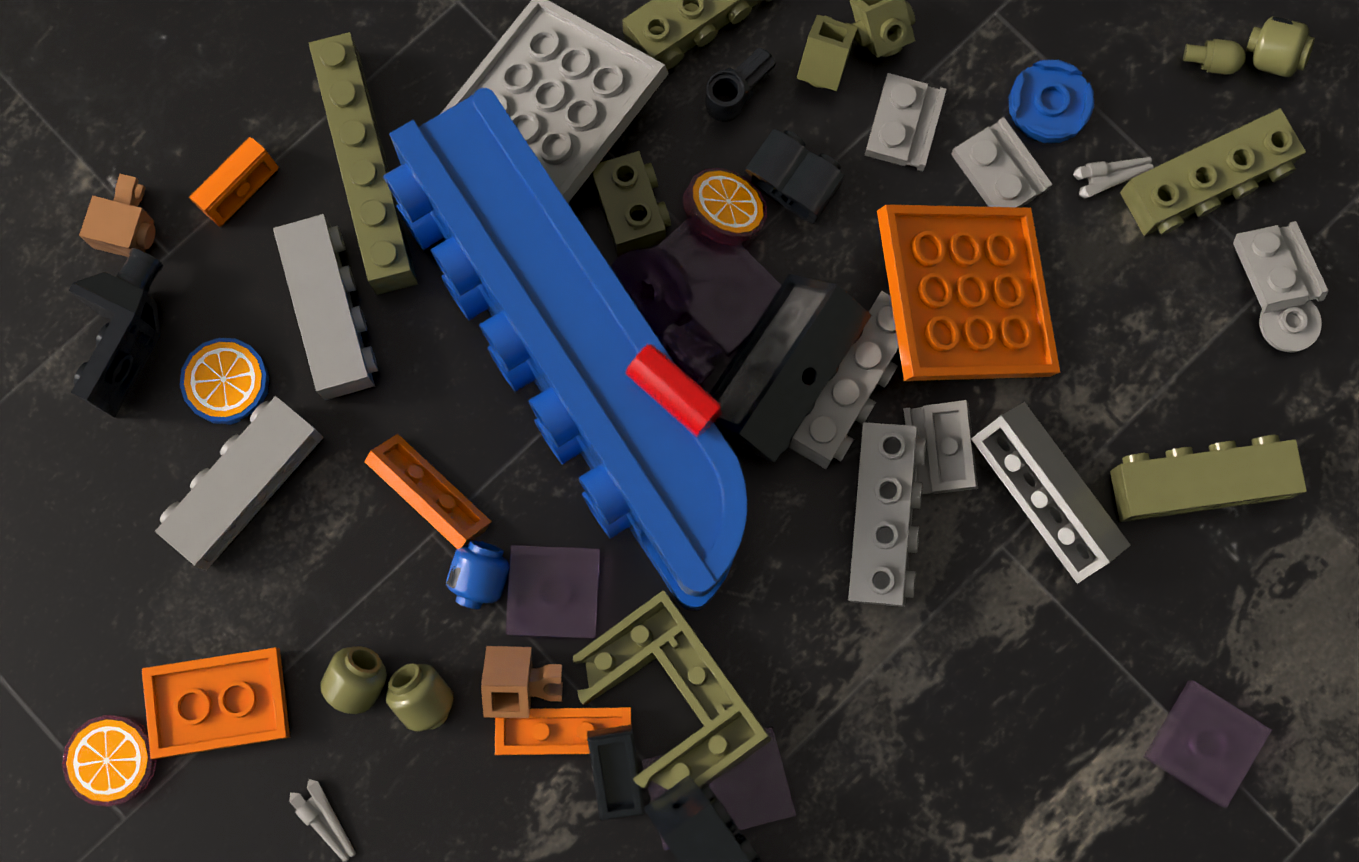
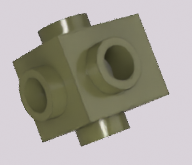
M850 0L855 23L851 25L858 27L855 40L860 47L867 48L877 58L894 55L903 46L915 41L911 26L915 24V15L912 7L906 0Z

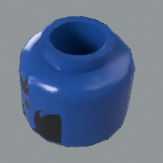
M470 540L469 545L456 549L446 578V586L452 593L457 595L455 601L458 604L471 609H481L482 603H494L501 598L510 569L508 560L503 557L504 550L478 540Z

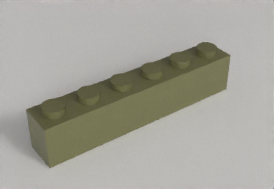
M350 32L309 42L368 282L376 295L417 285L418 282L402 219L396 208L397 201L383 178V175L389 172L355 42Z

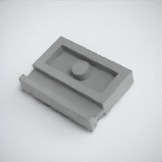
M887 73L865 156L902 166L907 164L918 167L917 170L924 171L946 88L940 87V89L928 87L927 83Z
M1004 117L999 119L996 124L985 128L955 147L951 153L988 207H1023L1041 193L1048 191L1052 186L1051 181Z
M1296 221L1290 222L1289 226L1282 228L1276 225L1236 234L1233 242L1263 313L1304 305L1308 300L1317 299V301H1323L1325 299L1328 289Z
M968 401L932 404L912 409L903 408L905 425L917 426L919 431L918 438H926L924 465L916 464L915 482H923L922 494H939L978 489Z

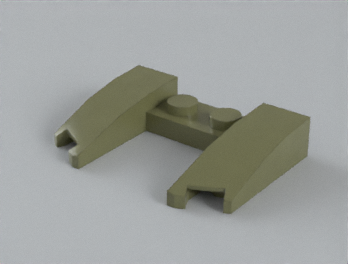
M664 590L573 656L574 663H586L589 688L577 690L578 699L583 705L590 703L657 658L704 726L633 778L637 785L645 789L653 781L669 790L688 775L692 777L698 787H701L706 782L709 785L772 740L698 638L694 629L671 597Z

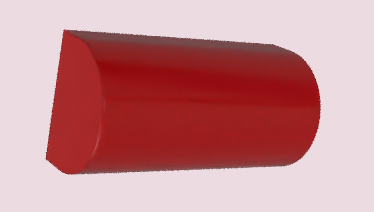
M647 343L625 372L631 380L697 438L722 414L721 405L652 344L649 345Z

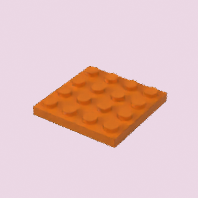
M884 205L877 210L904 381L1051 377L1060 373L1031 208Z

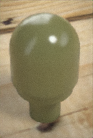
M1213 39L1212 41L1206 40L1205 46L1186 44L1183 60L1201 63V70H1207L1208 73L1229 75L1241 69L1245 62V52L1237 42Z

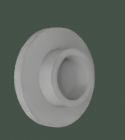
M1308 300L1306 304L1267 313L1261 311L1259 325L1263 337L1271 346L1280 351L1292 353L1308 348L1317 340L1321 332L1322 320L1315 304Z

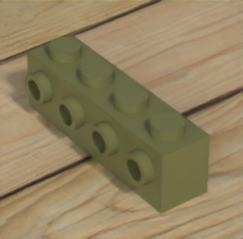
M651 0L622 19L623 36L630 46L665 64L667 70L676 66L683 59L684 53L694 46L703 47L710 43L717 36L719 29L730 22L737 24L745 19L752 11V7L762 0Z
M1280 108L1131 178L1120 194L1144 236L1157 230L1161 235H1164L1184 224L1182 218L1196 212L1198 217L1205 216L1222 205L1220 200L1232 194L1235 200L1258 189L1257 183L1268 177L1271 178L1272 182H1276L1296 170L1294 163L1306 151Z
M1268 435L1252 439L1251 446L1236 447L1235 441H1225L1209 445L1208 452L1193 454L1192 447H1182L1166 451L1165 458L1150 460L1149 453L1125 456L1122 458L1123 463L1110 471L1119 521L1127 522L1291 499L1303 494L1307 490L1296 439L1280 441L1279 435Z

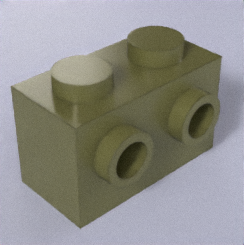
M636 151L599 163L591 173L617 257L666 242V227L671 226V220L665 202H656L652 189L658 187V182L651 162L644 164L640 152Z

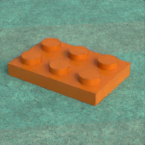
M268 648L142 668L151 759L290 738L280 648Z

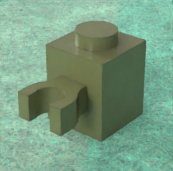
M817 15L806 42L797 79L809 82L817 88H828L837 91L858 27L852 26L850 23L833 20L825 15Z

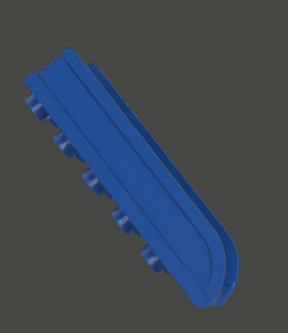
M480 88L472 96L417 127L414 120H411L389 133L401 165L383 175V178L398 202L396 208L422 250L442 239L443 242L432 248L431 252L444 273L441 276L443 282L465 317L471 320L486 310L492 316L479 324L490 344L487 347L490 355L514 392L533 381L537 385L541 393L528 400L537 416L534 420L536 426L559 462L563 465L581 453L591 470L578 479L585 490L582 496L592 514L610 539L629 527L678 604L689 611L702 610L724 583L745 528L747 495L738 458L714 422L697 438L625 374L630 363L647 343L655 346L670 361L672 359L492 90Z

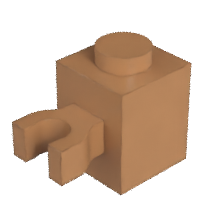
M119 174L113 201L92 196L79 235L92 248L129 257V252L132 248L145 252V249H149L153 244L155 238L154 220L143 208L138 207L146 188L144 185L138 184L139 180L136 177Z
M486 646L481 683L484 717L529 718L531 697H540L547 701H562V664H548L540 668H533L532 647Z

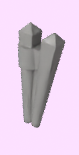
M1151 157L1106 163L1105 161L1094 162L1076 168L1073 173L1074 177L1077 180L1087 178L1089 185L1080 188L1079 195L1086 199L1153 169V165L1150 164L1152 161Z
M309 779L307 790L312 797L305 801L300 793L290 792V803L297 810L295 813L306 825L310 824L343 862H347L349 857L356 855V852L319 782Z

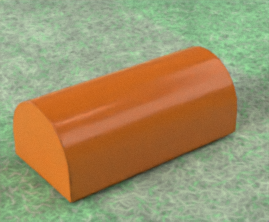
M249 137L189 198L220 227L279 167L266 149Z

